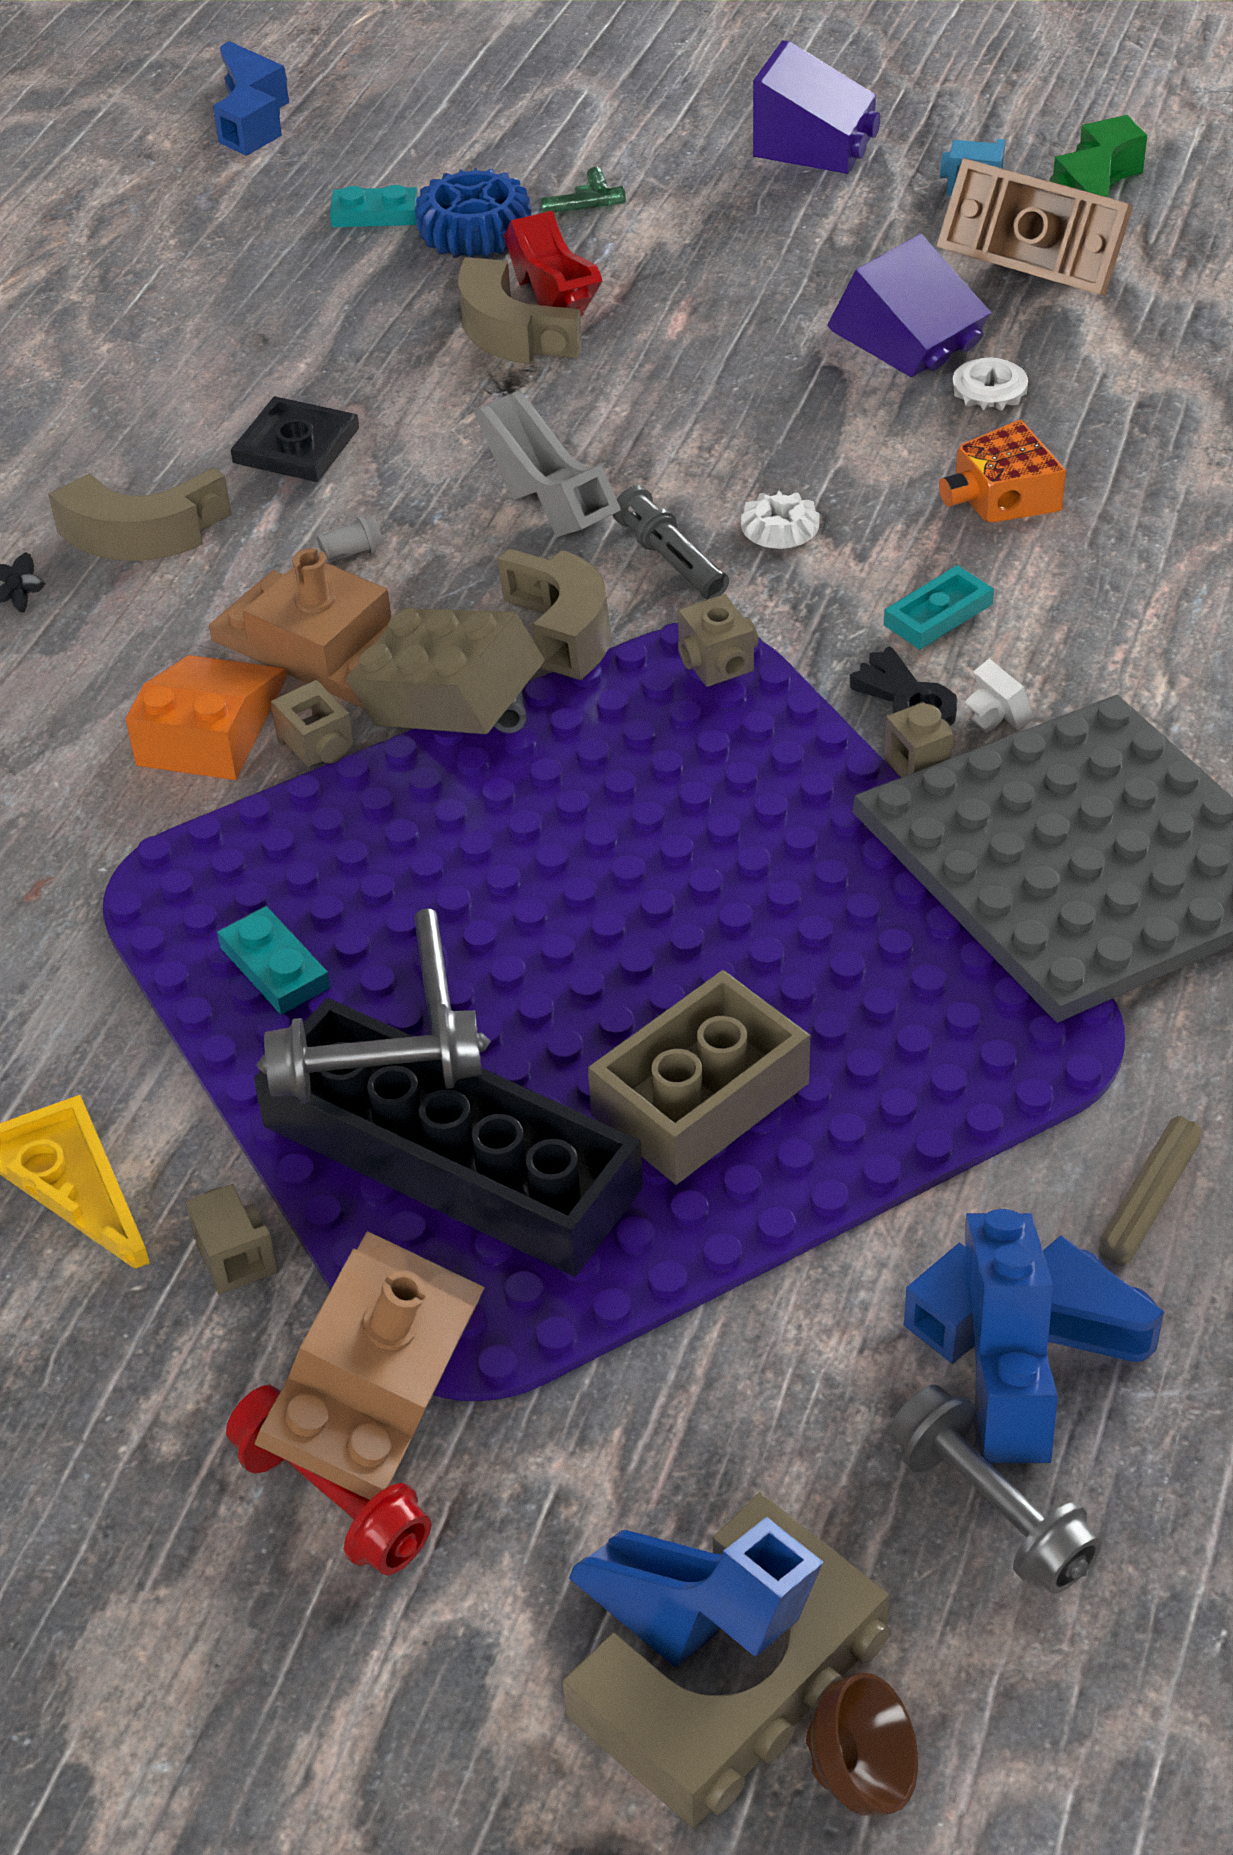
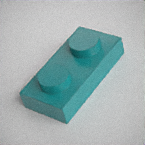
M390 185L385 188L363 189L359 186H348L343 189H333L330 207L331 227L417 225L415 206H417L418 187Z
M956 565L884 609V626L921 650L993 605L994 588L959 565Z
M267 906L217 932L220 948L280 1015L331 988L327 970Z

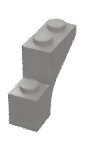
M513 392L473 411L512 499L516 500L537 492L556 537L581 530L621 511L602 465L590 467L576 461L566 451L522 392Z

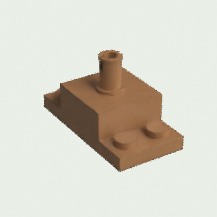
M962 158L936 247L1105 296L1134 205Z
M308 548L297 552L293 556V567L287 573L282 574L272 570L209 624L212 641L265 665L286 668L288 675L303 682L310 683L317 679L330 694L364 709L345 678L359 663L360 655L367 648L374 645L389 627L391 610L387 588L328 564L324 552L321 551L318 554L317 549Z
M367 1231L358 1249L353 1248L302 1342L289 1377L264 1421L254 1445L371 1500L377 1493L390 1485L485 1287Z

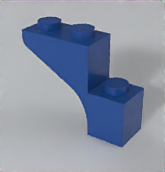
M228 41L221 45L220 54L228 71L224 80L229 95L213 105L218 142L247 156L282 136L279 108L289 103L287 76L283 65Z
M996 1209L988 1213H966L965 1244L976 1356V1417L973 1423L981 1456L989 1463H1051L1058 1399L1047 1358L1053 1284L1032 1213H1018L1008 1209Z
M1062 1235L1043 1250L1053 1284L1048 1342L1132 1362L1143 1361L1157 1350L1164 1311L1155 1304L1154 1300L1146 1292L1125 1283L1105 1268L1096 1255L1088 1250L1078 1248ZM960 1242L906 1287L903 1325L951 1364L975 1347L966 1247Z
M765 1517L725 1549L722 1555L628 1530H621L592 1555L578 1562L573 1567L569 1579L671 1665L677 1668L719 1633L720 1628L752 1655L757 1657L799 1620L823 1565V1561L768 1517Z

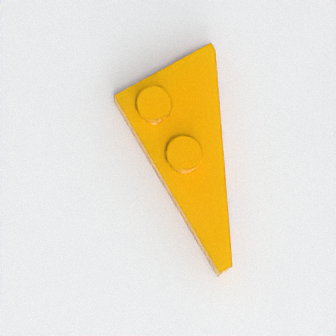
M81 1095L0 1123L1 1176L134 1269L150 1264L146 1247Z

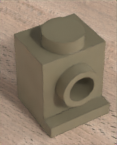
M317 679L271 701L278 742L282 746L287 744L308 767L322 760L328 764L336 763L346 755L348 748L354 745L350 713ZM311 707V716L302 720L297 715V713Z
M922 702L886 716L884 761L900 777L951 758L952 749L955 746L954 734L949 724L944 719H941V712L935 706Z
M234 1184L211 1189L203 1195L185 1201L194 1240L218 1295L278 1273L270 1232L266 1225L263 1226L254 1203L243 1206Z

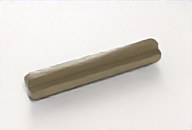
M1177 1116L1170 1120L1100 1237L1101 1245L1098 1250L1104 1259L1112 1260L1119 1266L1131 1262L1200 1143L1202 1129L1196 1121H1188L1183 1116Z

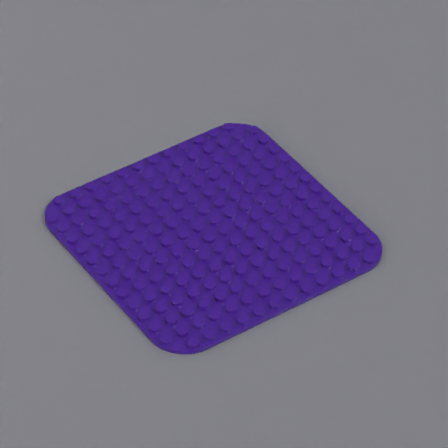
M678 623L667 624L660 630L652 631L609 648L600 663L582 680L551 672L529 681L522 689L526 723L517 732L504 733L497 730L494 726L488 734L411 729L345 756L336 763L326 764L172 827L155 836L147 837L121 862L109 880L103 898V918L112 945L329 1289H332L353 1248L358 1249L367 1231L485 1287L433 1396L458 1401H489L513 1397L543 1386L1077 1115L1101 1098L1114 1082L1120 1070L1125 1048V1027L1121 1012L1114 999H1110L1057 1023L853 813L855 795L901 777L780 653L763 642L759 636L758 646L754 648V671L706 687L694 669L688 670L681 660L678 650ZM265 906L273 912L327 970L331 987L282 1015L220 948L217 934L221 929ZM422 909H432L437 913L451 1010H475L477 1033H483L491 1041L484 1052H479L481 1068L592 1119L595 1118L591 1116L588 1067L722 970L726 971L810 1034L809 1084L680 1183L675 1185L641 1157L643 1189L576 1277L264 1127L254 1077L261 1071L256 1064L265 1055V1032L288 1028L291 1026L293 1019L302 1018L304 1023L327 997L413 1037L431 1035L414 919L415 914Z

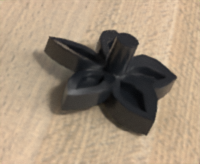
M25 552L17 557L12 567L0 564V581L4 582L0 586V603L12 599L13 606L22 613L25 612L27 607V593L39 592L46 584L40 577L33 574L34 563L31 554Z

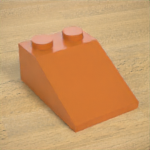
M188 655L145 682L125 718L136 766L237 780L272 708L271 701L277 698L287 677L286 668Z

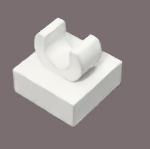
M990 658L973 671L980 690L974 692L965 704L975 713L971 718L972 722L985 733L995 729L1003 718L1017 730H1020L1034 718L1024 687Z

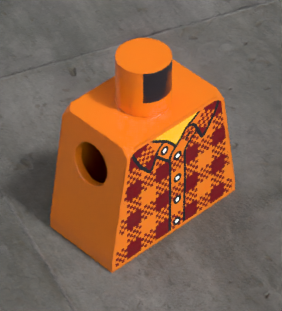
M1021 419L961 444L957 450L956 474L941 478L939 481V491L946 506L950 507L968 501L981 518L990 523L1041 515L1062 510L1066 469Z

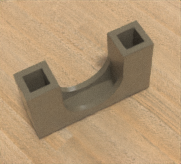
M761 1492L712 1537L713 1553L722 1555L725 1549L765 1517H768L823 1561V1565L799 1620L781 1635L787 1650L782 1661L770 1676L758 1685L735 1694L705 1695L692 1692L667 1678L613 1632L562 1681L566 1716L693 1829L711 1811L719 1815L727 1810L741 1793L745 1784L744 1777L761 1760H764L766 1763L775 1760L791 1741L795 1731L794 1726L810 1709L814 1712L816 1711L826 1689L832 1683L842 1680V1676L858 1660L862 1663L872 1660L882 1649L890 1634V1628L887 1626L890 1594Z

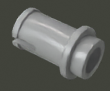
M362 515L357 517V523L326 534L317 535L319 549L325 553L327 563L330 565L364 551L373 554L376 552V547L383 545L382 535L375 518L365 519Z

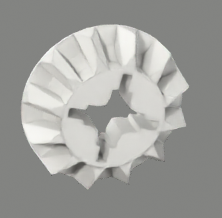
M999 358L971 360L958 367L954 372V396L964 399L965 406L979 405L983 411L988 407H995L1003 411L1006 404L1019 405L1021 396L1027 394L1028 377L1021 367L1007 360ZM991 381H994V386H987L990 385Z
M779 490L773 496L759 493L757 501L745 502L744 513L741 514V529L749 540L758 545L777 549L792 548L808 542L816 535L819 529L820 513L815 511L814 501L801 500L799 493H793L789 496L782 495Z

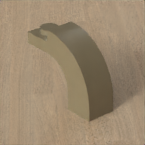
M464 258L458 273L461 320L465 333L474 344L496 357L524 364H530L534 354L579 357L582 349L580 309L519 302L511 298L508 261Z
M215 467L167 491L152 495L133 496L117 493L107 488L90 473L48 494L57 533L84 552L113 560H153L192 550L203 544L201 530L232 515L225 475Z
M513 549L506 550L497 558L504 601L544 613L532 623L535 644L545 659L540 668L582 680L603 659L611 641L606 589L601 574L588 561L564 550H561L550 560Z

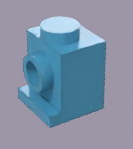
M997 139L996 143L953 140L950 152L943 151L941 159L940 178H947L946 196L952 195L962 158L1003 169L1006 139Z

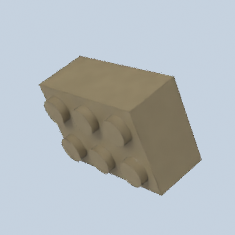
M404 608L390 619L389 627L374 645L367 648L360 655L359 663L345 680L376 726L488 734L541 667L545 659L516 612Z
M722 970L588 1067L591 1116L603 1124L641 1140V1157L677 1185L809 1084L810 1034L726 971Z

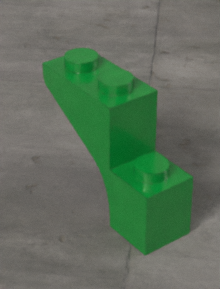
M1128 114L1084 124L1081 128L1080 143L1076 147V152L1055 156L1053 175L1050 177L1049 182L1109 198V188L1113 184L1126 177L1143 173L1148 135Z

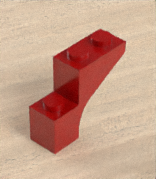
M553 210L511 220L504 238L519 285L532 284L538 305L580 309V316H583V311L586 310L589 303L593 300L595 293L603 282L597 265L570 251L561 235Z

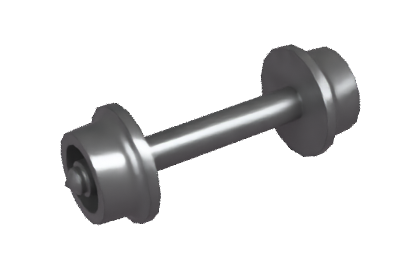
M446 1004L437 1005L440 1034L307 1047L302 1018L293 1019L291 1026L288 1028L265 1032V1055L261 1057L256 1066L264 1074H267L271 1097L295 1096L301 1103L310 1102L309 1073L438 1059H442L445 1086L447 1089L454 1088L455 1082L459 1079L481 1075L479 1052H484L491 1041L483 1033H477L475 1010L452 1011L447 1008Z
M930 1385L913 1395L895 1416L890 1430L891 1436L904 1449L903 1462L913 1472H924L946 1459L1026 1537L1013 1563L1014 1572L1022 1580L1034 1578L1049 1592L1057 1594L1068 1589L1081 1577L1086 1576L1087 1571L1101 1551L1102 1541L1086 1524L1088 1513L1078 1502L1068 1503L1045 1517L964 1439L976 1417V1407L967 1397L954 1398L939 1385Z

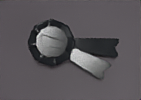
M890 646L886 647L883 652L870 653V665L862 663L860 671L850 674V688L852 690L893 702V713L924 702L938 708L941 712V719H944L949 726L953 725L956 721L957 695L939 683L918 682L896 651Z

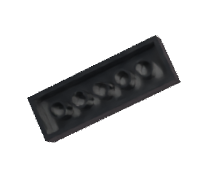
M328 997L303 1023L307 1047L413 1037ZM442 1059L309 1073V1103H301L295 1096L271 1097L267 1074L260 1071L254 1077L264 1127L574 1277L578 1275L643 1189L641 1140L481 1068V1075L459 1079L455 1082L454 1088L447 1089Z

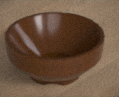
M858 1673L832 1683L824 1692L806 1735V1744L811 1753L812 1772L815 1778L845 1807L859 1815H887L903 1809L913 1794L918 1774L916 1737L903 1702L885 1680L872 1673Z

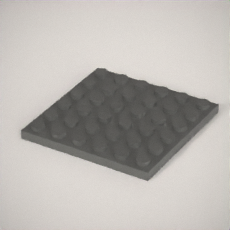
M1118 694L859 793L854 797L853 813L1057 1023L1233 946V797Z

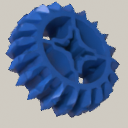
M477 168L467 172L459 169V172L456 174L444 173L442 179H432L429 186L420 189V196L416 198L417 206H415L416 224L420 238L426 241L427 247L436 248L439 254L451 252L453 258H457L460 255H468L470 258H473L475 255H483L488 258L489 253L492 252L504 253L505 247H507L504 234L511 220L532 215L527 188L521 186L519 179L510 178L509 174L505 172L495 174L493 169H489L486 172L478 171Z

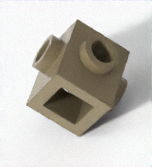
M726 594L678 609V650L681 660L688 670L694 669L706 687L754 671V648L759 643L756 627L749 617L744 618Z

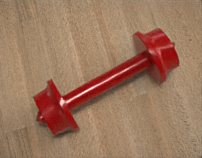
M269 1384L260 1386L247 1394L231 1413L226 1426V1436L238 1450V1459L241 1466L245 1470L257 1474L267 1472L285 1460L353 1519L346 1534L343 1548L345 1556L350 1562L358 1566L369 1564L386 1576L395 1574L405 1568L424 1547L432 1526L430 1517L417 1505L418 1498L415 1490L404 1483L393 1484L369 1500L254 1445L259 1431L281 1391Z

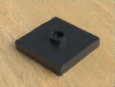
M274 396L231 448L232 461L243 466L319 482L358 431V415Z

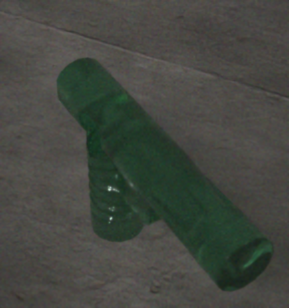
M592 167L586 174L589 182L588 185L576 186L575 193L539 198L540 211L543 213L553 210L554 213L623 204L626 203L625 190L623 186L609 188L601 168Z

